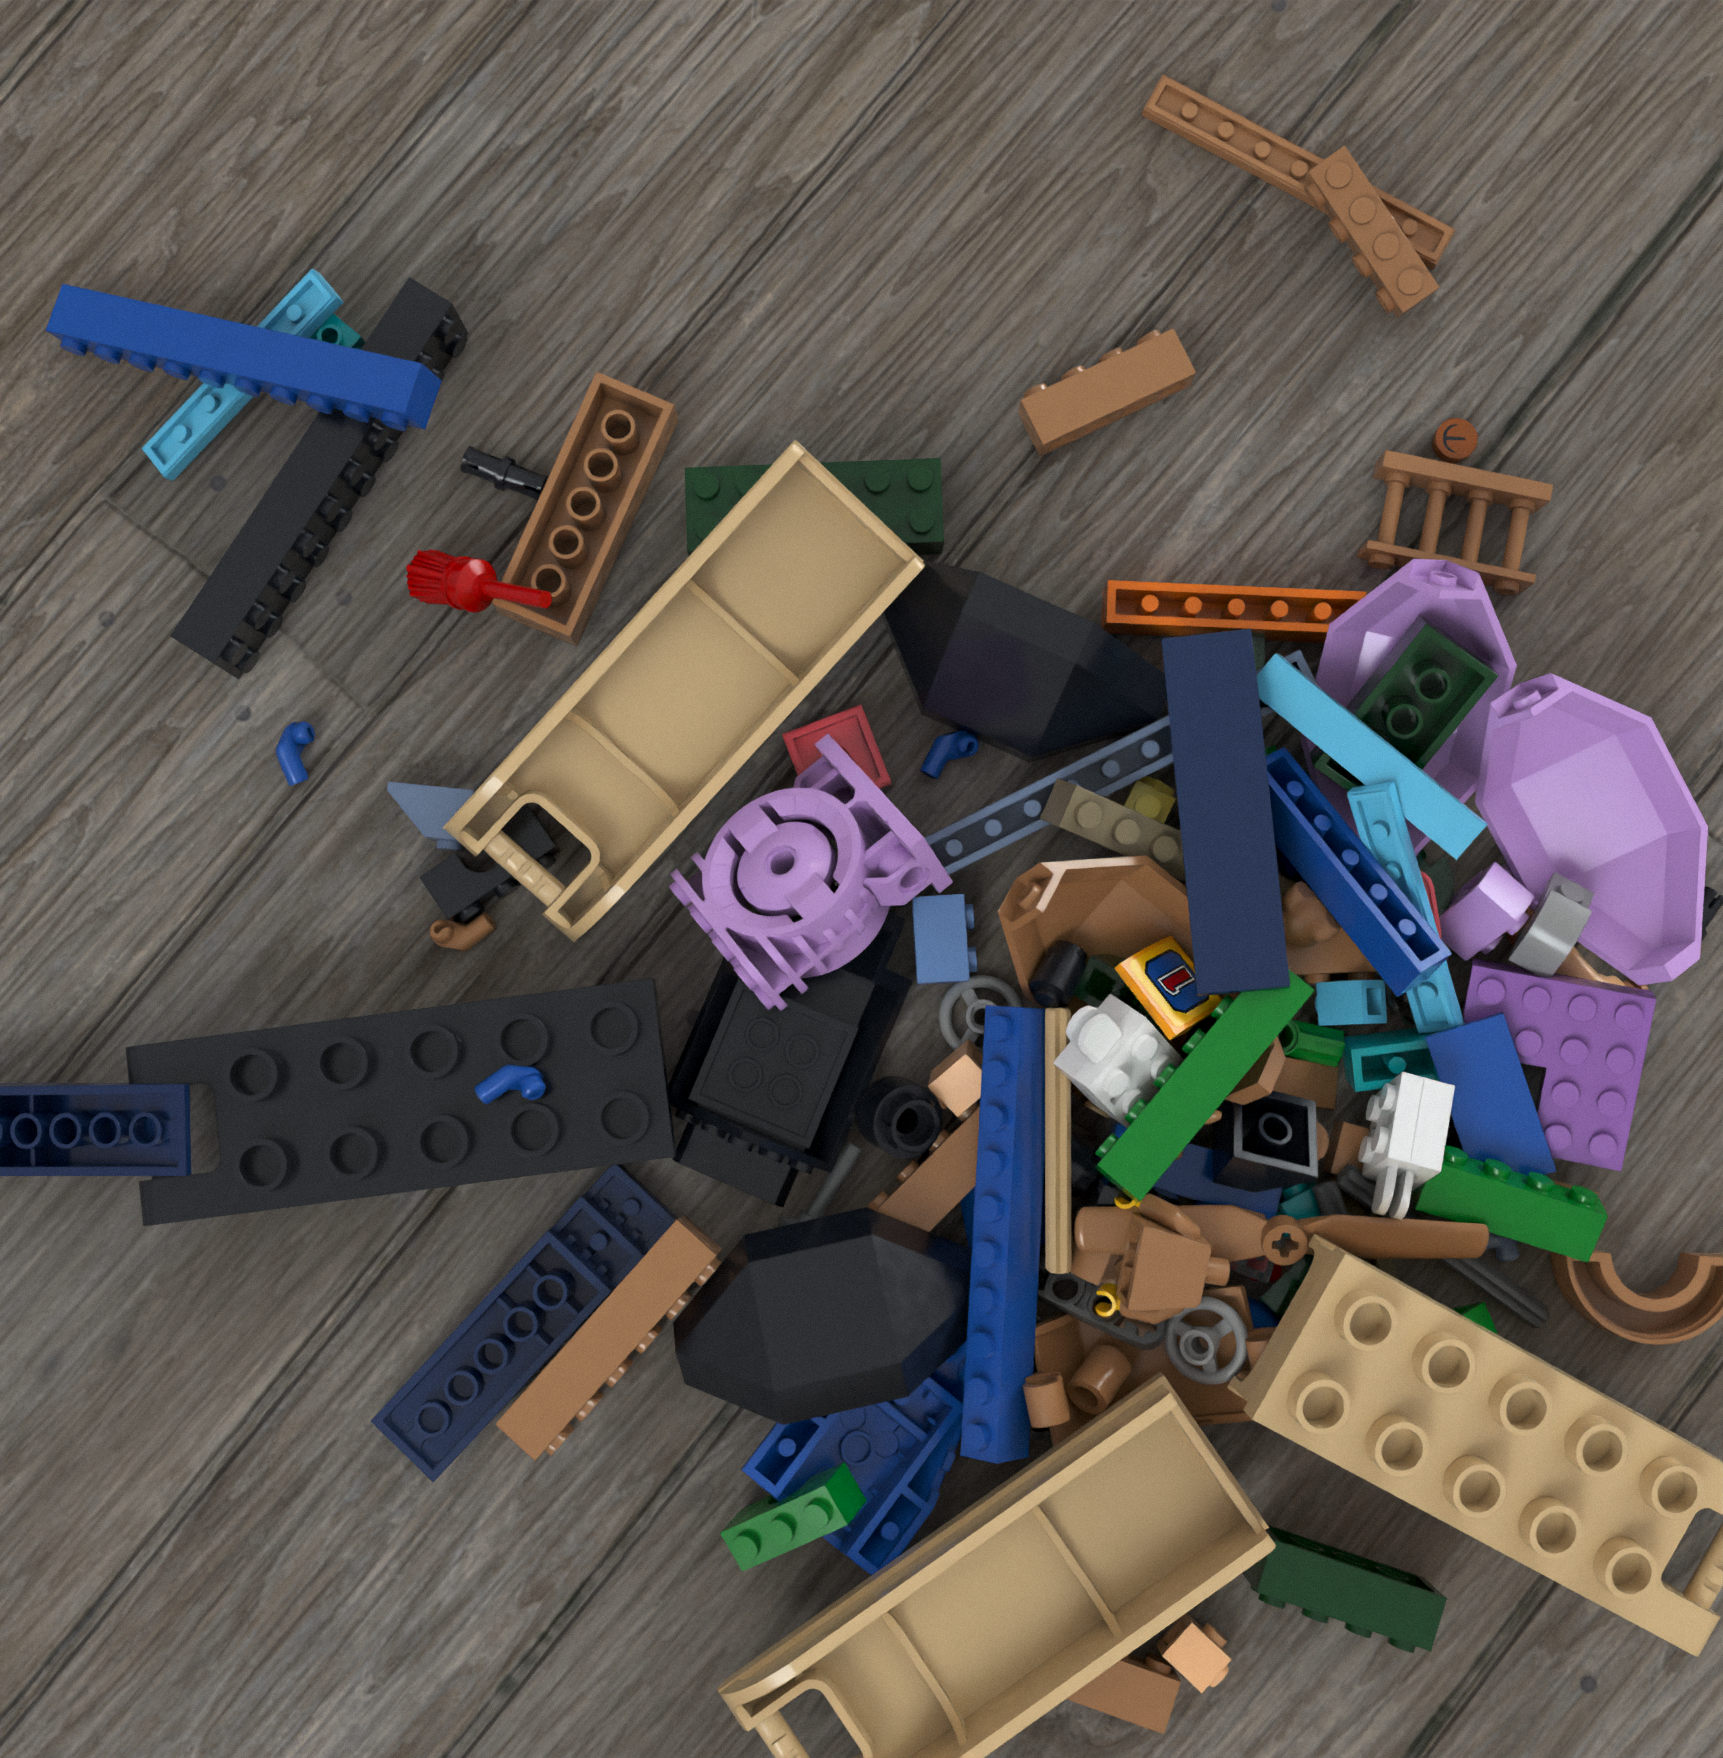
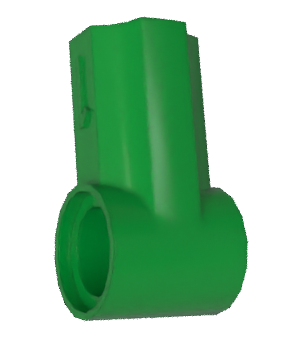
M1293 1019L1283 1028L1284 1039L1280 1044L1285 1057L1337 1067L1345 1046L1344 1031Z

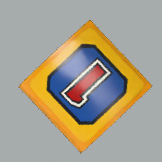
M1172 935L1142 949L1114 968L1169 1040L1185 1034L1197 1023L1212 1017L1210 1014L1222 1001L1218 994L1197 996L1194 963Z

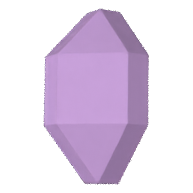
M1413 559L1329 624L1315 681L1320 688L1346 708L1419 614L1489 663L1499 676L1422 770L1464 804L1477 790L1490 703L1510 690L1517 664L1480 574L1448 560ZM1302 734L1300 740L1311 780L1360 839L1347 797L1348 791L1313 767L1310 752L1316 744ZM1405 818L1414 852L1417 855L1431 839Z
M1552 673L1522 682L1492 701L1486 727L1475 804L1484 821L1488 823L1487 826L1514 878L1535 896L1529 905L1530 908L1534 911L1536 910L1546 883L1554 872L1578 883L1580 886L1592 891L1594 896L1589 906L1592 912L1577 942L1638 985L1673 981L1700 959L1708 826L1652 718Z

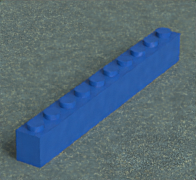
M66 284L61 286L46 328L47 332L61 340V348L79 356H85L88 351L93 352L98 358L113 364H119L121 359L127 360L129 364L147 372H154L155 367L162 368L165 373L182 380H188L190 375L198 377L203 383L223 389L225 383L234 385V388L238 391L254 397H259L260 392H265L282 403L295 405L296 401L299 400L306 402L309 407L327 414H331L333 409L342 410L348 417L361 422H369L370 417L381 419L380 421L384 425L400 431H406L407 426L426 429L442 382L422 363Z
M986 1005L960 1456L998 1464L1029 1457L1030 1419L1023 1384L1026 1383L1025 1378L1033 1374L1045 1165L1046 1009Z

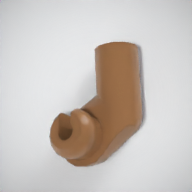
M483 912L469 924L439 919L433 922L429 934L431 939L441 947L468 951L497 929V925L491 916Z

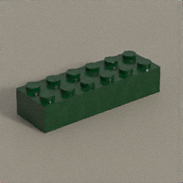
M941 458L820 462L917 555L942 554L944 529ZM772 464L685 468L686 532L689 556Z

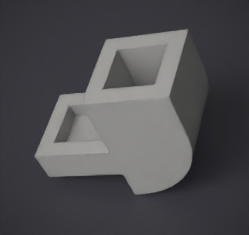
M1554 872L1546 883L1536 910L1520 930L1508 960L1538 976L1551 978L1566 959L1582 933L1592 912L1589 906L1594 893Z

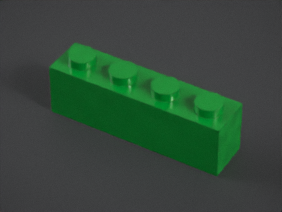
M1445 1145L1441 1172L1411 1191V1198L1416 1210L1455 1222L1482 1223L1487 1225L1490 1233L1587 1263L1608 1218L1598 1195L1585 1187L1573 1185L1571 1189L1555 1184L1552 1179L1543 1174L1529 1172L1528 1175L1512 1171L1508 1165L1498 1160L1486 1159L1485 1162L1470 1158L1464 1151Z

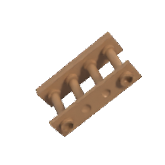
M1389 450L1384 451L1376 461L1373 478L1384 480V484L1388 486L1377 541L1367 540L1358 550L1357 558L1369 560L1368 565L1378 569H1393L1394 566L1404 567L1413 559L1448 560L1478 572L1484 585L1493 586L1494 592L1503 595H1518L1519 592L1525 591L1535 583V574L1519 571L1529 514H1533L1534 511L1538 512L1550 502L1553 484ZM1410 486L1426 489L1425 492L1429 494L1418 550L1394 545L1404 490ZM1451 494L1467 497V501L1471 503L1460 559L1435 554L1446 497L1451 496ZM1493 503L1509 506L1508 509L1512 512L1502 567L1477 562L1487 507Z

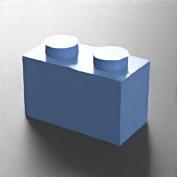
M964 894L914 897L911 900L917 985L968 982L970 980L969 973L977 972L975 946L967 947L966 931L974 929L973 904H965Z

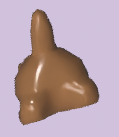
M1305 880L1292 884L1288 891L1281 896L1286 945L1301 948L1311 947L1319 942L1328 941L1340 930V924Z

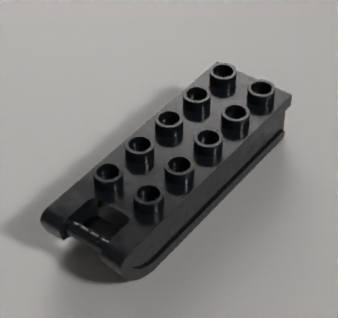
M653 978L125 1048L129 1083H183L189 1085L206 1083L211 1086L214 1092L220 1163L214 1171L188 1176H151L152 1180L139 1181L143 1226L677 1156L656 981ZM509 1064L535 1067L543 1075L542 1081L545 1083L546 1089L544 1094L535 1100L524 1098L521 1091L508 1090L487 1105L479 1099L474 1087L501 1067Z

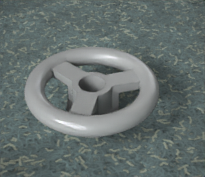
M973 975L969 976L970 980L968 982H957L947 991L939 1009V1025L944 1039L954 1051L967 1039L974 1044L979 1034H984V1026L978 1025L974 1020L975 1012L978 1009L985 1010L986 1005L996 1006L989 1000H979L973 990L974 988L992 989L1005 998L1009 1007H1023L1019 996L1009 984L994 976ZM960 996H962L968 1006L965 1013L968 1029L962 1039L958 1037L952 1025V1010ZM977 1047L983 1053V1047Z
M1202 1296L1199 1306L1196 1308H1185L1182 1313L1166 1320L1165 1350L1175 1368L1188 1379L1206 1385L1221 1384L1231 1380L1234 1375L1237 1376L1245 1366L1248 1359L1245 1339L1249 1338L1246 1325L1240 1315L1222 1300ZM1200 1309L1213 1311L1224 1318L1212 1328L1208 1326L1195 1327L1182 1320L1188 1313ZM1233 1330L1236 1339L1235 1355L1227 1366L1219 1370L1216 1354L1220 1345V1339ZM1177 1335L1181 1336L1180 1349L1177 1343ZM1199 1337H1203L1207 1341L1208 1348L1200 1344ZM1193 1365H1203V1370L1198 1369Z

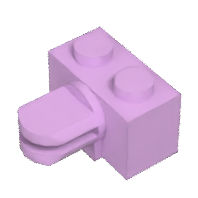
M1494 862L1484 871H1480L1464 884L1458 892L1446 900L1438 910L1441 940L1464 961H1468L1479 951L1484 955L1488 954L1501 941L1503 933L1507 931L1510 935H1513L1529 919V915L1525 911L1535 896L1511 876L1512 872L1507 862L1502 866Z

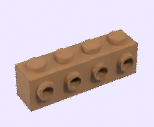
M1345 145L1308 171L1305 178L1307 186L1304 187L1306 194L1316 208L1323 207L1331 219L1328 225L1332 233L1341 244L1346 241L1354 253V256L1351 257L1353 264L1363 278L1370 277L1378 289L1375 292V296L1388 314L1393 311L1398 319L1440 288Z
M1174 328L1162 334L1159 330L1152 331L1141 337L1137 341V346L1124 352L1122 348L1111 350L1099 359L1100 363L1085 369L1084 366L1075 367L1062 375V381L1049 387L1042 383L1026 391L1023 395L1024 398L1020 401L1018 414L1039 456L1041 457L1190 387L1196 372Z

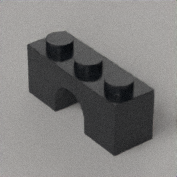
M526 804L516 812L501 830L547 870L556 862L554 855L560 852L561 849L535 811ZM457 853L452 854L419 877L446 918L455 922L461 919L463 923H467L483 913L485 908L482 904L495 895L499 899L505 898L521 886L519 881L498 863L489 871L474 872L464 858Z

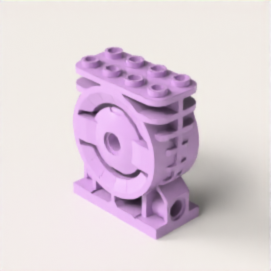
M826 734L814 744L822 757L795 778L793 788L774 791L748 803L722 826L712 841L705 860L698 852L691 856V859L699 867L700 871L689 880H686L677 868L670 873L675 881L669 885V888L684 906L692 902L687 907L691 916L704 932L708 933L716 948L728 962L730 961L734 971L768 1010L776 1005L782 1011L788 1006L779 994L792 983L803 994L809 988L801 978L824 975L842 967L857 957L880 931L890 906L907 904L930 884L940 893L953 883L925 838L829 734ZM828 840H836L838 848V860L835 850ZM834 880L840 885L835 893L831 891ZM748 902L756 911L763 915H758L748 911ZM797 915L803 918L795 923L790 919V917Z

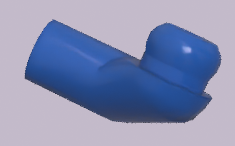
M305 721L289 724L284 729L275 749L276 756L289 786L309 779L300 755L305 745L314 741L315 731L313 726Z
M963 730L938 736L934 740L919 771L938 780L947 761L971 757L976 754L979 748L977 737Z
M508 1064L481 1081L474 1089L479 1099L488 1105L508 1090L521 1091L524 1098L535 1100L544 1094L546 1086L542 1081L543 1075L535 1067Z

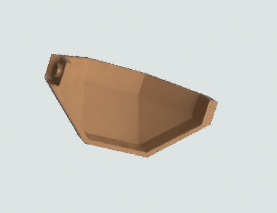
M1147 855L1042 862L1018 876L1001 904L998 914L1023 996L1038 1008L1047 1009L1034 999V994L1031 992L1029 984L1047 949L1054 947L1057 941L1071 942L1082 948L1088 957L1086 961L1087 970L1070 1004L1065 1007L1071 1011V1018L1079 1009L1087 1005L1098 1008L1108 995L1112 994L1145 1016L1175 1051L1179 1053L1189 1031L1169 1040L1114 968L1142 949L1171 935L1194 963L1186 887ZM1240 992L1228 993L1233 999L1240 994ZM1227 994L1218 995L1223 1000ZM1278 1036L1225 1100L1245 1105L1272 1093L1286 1060Z

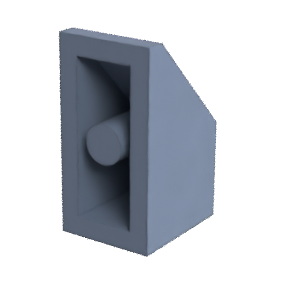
M388 781L387 791L423 836L437 842L436 849L462 852L463 845L443 827L474 794V790Z

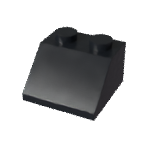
M1272 1091L1271 1094L1245 1105L1224 1100L1216 1109L1222 1112V1118L1213 1123V1183L1250 1192H1260L1314 1182L1318 1178L1316 1101Z

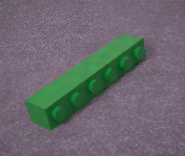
M1288 969L1290 988L1240 992L1235 999L1227 994L1210 1014L1217 1020L1206 1034L1198 1029L1182 1048L1188 1056L1181 1065L1176 1068L1169 1063L1153 1084L1160 1090L1151 1101L1147 1103L1144 1099L1140 1098L1124 1117L1131 1125L1121 1137L1118 1138L1114 1133H1111L1095 1152L1101 1158V1161L1095 1168L1136 1203L1144 1198L1315 991L1291 970Z

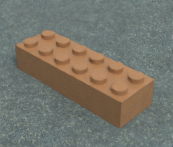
M599 372L595 373L501 581L548 591L552 596L551 605L544 609L494 598L492 604L501 615L571 645L578 646L679 421L674 404Z
M685 1214L679 1217L495 1425L533 1460H536L543 1451L552 1456L575 1429L569 1423L575 1416L582 1422L604 1397V1394L599 1390L605 1382L612 1388L634 1363L628 1357L634 1348L642 1354L663 1330L657 1322L664 1315L672 1320L693 1295L687 1291L688 1287L694 1281L699 1286H702L722 1263L716 1256L723 1248Z

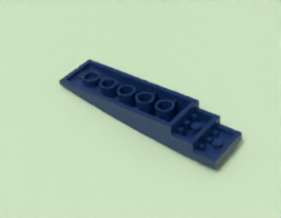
M1251 629L1162 638L1197 996L1290 988Z
M0 1083V1176L191 1175L189 1084Z
M622 1164L611 1165L557 1223L536 1242L376 1414L371 1422L434 1482L614 1291L678 1218Z

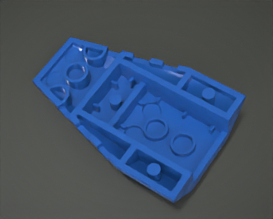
M967 1341L908 1397L786 1425L776 1422L741 1470L773 1498L780 1501L797 1491L810 1477L845 1462L867 1501L847 1526L822 1537L872 1576L900 1556L932 1512L940 1495L938 1491L946 1472L950 1471L956 1457L954 1452L962 1434Z

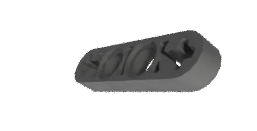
M1040 1253L1039 1275L1047 1278L1045 1290L1042 1291L1040 1289L1043 1285L1041 1279L1038 1278L1037 1300L1136 1348L1150 1350L1158 1347L1163 1342L1166 1335L1165 1321L1153 1324L1156 1330L1155 1333L1146 1332L1144 1337L1138 1336L1137 1326L1125 1320L1124 1328H1119L1125 1317L1118 1310L1109 1319L1098 1318L1093 1313V1307L1097 1300L1107 1297L1096 1294V1291L1104 1283L1100 1282V1285L1097 1286L1071 1272L1064 1274L1051 1273L1048 1276V1271L1045 1267V1255ZM1062 1279H1071L1078 1285L1077 1294L1070 1300H1061L1054 1295V1287Z

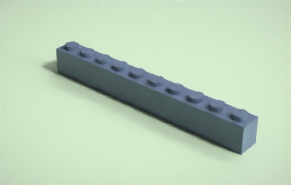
M1301 650L1283 657L1317 684ZM1263 668L1256 671V676ZM1259 699L1261 718L1275 712ZM1169 715L925 837V840L949 875L1049 825L1050 823L1041 820L1040 817L1057 778L1105 797L1173 763Z

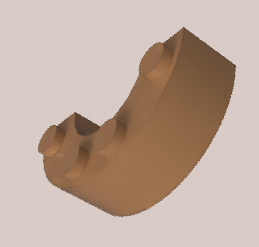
M1594 1249L1587 1263L1550 1251L1552 1270L1560 1291L1567 1302L1586 1321L1608 1333L1643 1344H1672L1701 1334L1723 1316V1253L1680 1252L1677 1268L1667 1283L1653 1292L1635 1294L1623 1285L1615 1273L1611 1253Z

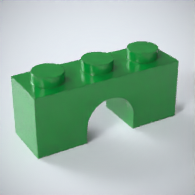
M843 1462L810 1477L802 1487L780 1501H777L770 1495L742 1508L720 1534L743 1572L847 1526L867 1500L846 1463Z

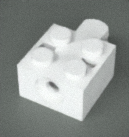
M1109 994L1098 1008L1087 1005L1079 1009L1072 1016L1066 1029L1070 1043L1055 1059L1053 1064L1094 1105L1127 1128L1130 1123L1124 1117L1140 1098L1148 1103L1159 1090L1153 1084L1169 1063L1177 1068L1183 1058L1145 1016L1112 994Z
M1401 1072L1389 1084L1385 1083L1382 1090L1376 1095L1373 1094L1370 1097L1366 1110V1120L1371 1121L1369 1136H1365L1361 1142L1358 1160L1364 1163L1361 1177L1376 1181L1372 1203L1373 1213L1385 1215L1389 1209L1391 1218L1402 1220L1409 1208L1411 1191L1441 1172L1455 1090L1454 1085Z

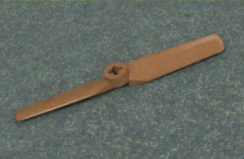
M1234 1205L1177 1206L1199 1225L1201 1235L1211 1245L1210 1257L1228 1259L1229 1262L1266 1255L1268 1260L1274 1264L1283 1266L1294 1264L1301 1260L1305 1254L1314 1256V1250L1308 1246L1314 1233L1360 1259L1478 1258L1485 1252L1489 1241V1229L1487 1225L1482 1223L1404 1218L1398 1220L1388 1217L1341 1214L1298 1220L1292 1216L1278 1215L1267 1220L1265 1214ZM1118 1206L1081 1208L1077 1213L1074 1228L1075 1241L1079 1250L1124 1254L1132 1212L1139 1213V1208L1136 1206L1129 1209H1122ZM1283 1233H1289L1291 1239L1286 1240L1285 1247H1278L1276 1241L1281 1239Z

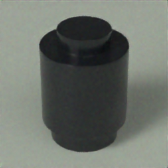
M1057 941L1054 947L1047 949L1029 984V988L1034 994V999L1040 1005L1046 1008L1066 1007L1070 1004L1087 970L1086 961L1088 957L1085 951L1068 941Z

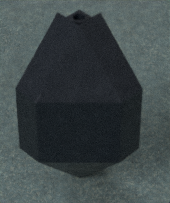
M924 561V568L881 614L921 714L955 730H963L975 735L978 740L1029 763L1135 732L1157 721L1167 700L1165 673L1097 624L979 571Z
M868 1207L745 1234L673 1322L675 1352L684 1382L688 1386L782 1425L908 1397L967 1341L972 1249Z

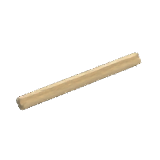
M1050 1007L1045 1010V1267L1047 1271L1054 1274L1069 1273L1072 1269L1071 1081L1053 1064L1055 1059L1070 1043L1066 1029L1071 1019V1011L1065 1007Z

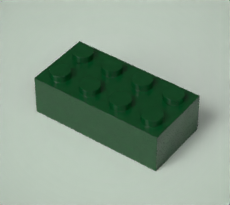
M1419 614L1347 705L1346 709L1423 770L1499 675L1489 663ZM1317 745L1310 752L1313 767L1347 791L1352 787L1365 786Z
M1268 1525L1269 1528L1266 1529V1532L1276 1544L1275 1549L1242 1573L1251 1584L1250 1588L1260 1593L1259 1600L1282 1609L1285 1608L1286 1603L1303 1608L1301 1613L1304 1616L1322 1623H1328L1329 1617L1345 1622L1344 1628L1348 1631L1366 1638H1371L1372 1632L1389 1637L1388 1643L1407 1652L1414 1653L1416 1647L1428 1651L1432 1650L1447 1598L1424 1577Z

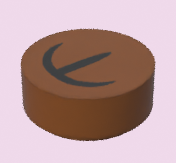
M1461 418L1446 420L1437 428L1432 437V447L1435 454L1441 460L1448 463L1464 461L1475 450L1478 442L1477 432L1473 425Z

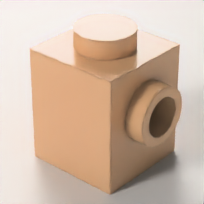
M969 1039L931 1071L927 1086L929 1091L939 1101L941 1108L945 1110L949 1108L957 1117L981 1096L983 1053Z
M1188 1613L1181 1616L1156 1644L1161 1655L1201 1693L1209 1685L1215 1687L1224 1679L1229 1670L1228 1664L1232 1660L1223 1647L1228 1642L1226 1638L1209 1622L1202 1627Z

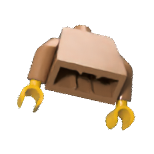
M1151 1193L1146 1194L1138 1203L1134 1200L1127 1201L1120 1196L1114 1197V1202L1119 1208L1129 1209L1136 1206L1139 1208V1213L1132 1212L1118 1285L1105 1283L1096 1291L1097 1295L1107 1296L1112 1304L1106 1302L1098 1303L1095 1309L1100 1316L1108 1317L1118 1310L1123 1317L1158 1324L1182 1313L1185 1308H1196L1199 1306L1204 1284L1219 1286L1227 1284L1230 1275L1228 1259L1210 1257L1211 1245L1201 1235L1199 1225L1181 1209Z

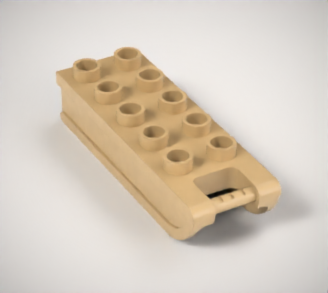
M794 440L444 825L443 829L475 857L484 850L547 906L541 914L574 943L631 888L925 566L924 561L799 442ZM533 802L539 804L591 852L590 860L566 886L501 830L526 803Z
M1314 1233L1308 1244L1315 1252L1314 1258L1302 1284L1250 1374L1244 1380L1234 1375L1227 1387L1247 1401L1243 1411L1252 1420L1682 1650L1699 1657L1721 1618L1720 1615L1710 1608L1723 1587V1522L1683 1592L1662 1581L1661 1576L1699 1510L1710 1508L1723 1515V1461L1669 1429Z
M1158 1372L734 1672L718 1686L717 1690L743 1730L749 1731L755 1727L775 1758H810L779 1711L780 1708L808 1689H817L824 1694L861 1750L854 1758H984L1275 1549L1276 1544L1266 1532V1529L1269 1527L1166 1377L1161 1372Z

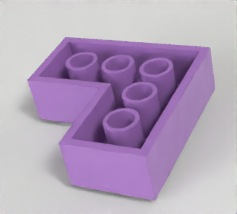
M1473 958L1462 1012L1464 1023L1503 1012L1520 1063L1543 1067L1535 1108L1551 1156L1567 1161L1622 1171L1656 1004L1654 993L1649 990L1554 973L1551 978L1538 976L1523 967Z

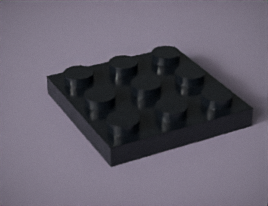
M739 978L688 1099L809 1149L859 1028L783 996L781 997L788 1005L785 1009L780 1011L775 1005L768 1010L754 992Z

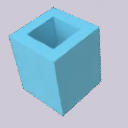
M1348 980L1316 983L1315 1010L1318 1014V1026L1387 1023L1384 980Z

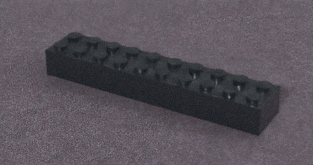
M409 277L361 350L422 363L443 381L444 369L451 358H457L464 350L468 332L451 302ZM333 409L331 414L319 412L171 634V637L237 679H240L243 673L250 672L259 659L260 653L258 650L266 638L273 637L279 630L283 622L282 614L289 603L296 602L304 592L306 587L305 579L313 567H319L329 553L328 544L336 532H342L349 524L353 514L351 510L358 499L365 497L371 491L376 480L375 473L383 462L386 463L391 460L396 453L399 445L397 440L403 431L381 423V419L370 417L369 422L355 420L338 409Z

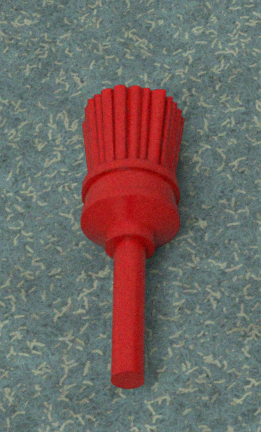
M432 549L428 551L418 550L417 556L414 555V560H411V564H408L406 567L408 572L406 575L408 579L407 585H409L408 590H410L409 595L426 604L449 605L454 609L478 613L488 608L494 598L544 609L548 608L552 602V596L548 591L497 581L494 568L483 559L468 556L455 557Z

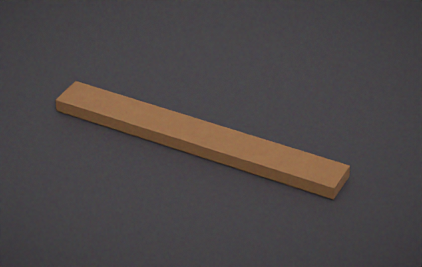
M1162 75L1141 116L1315 207L1304 189L1307 186L1305 178L1308 171L1324 159L1175 80ZM1372 185L1425 266L1433 270L1456 229ZM1322 206L1320 208H1316L1326 213Z

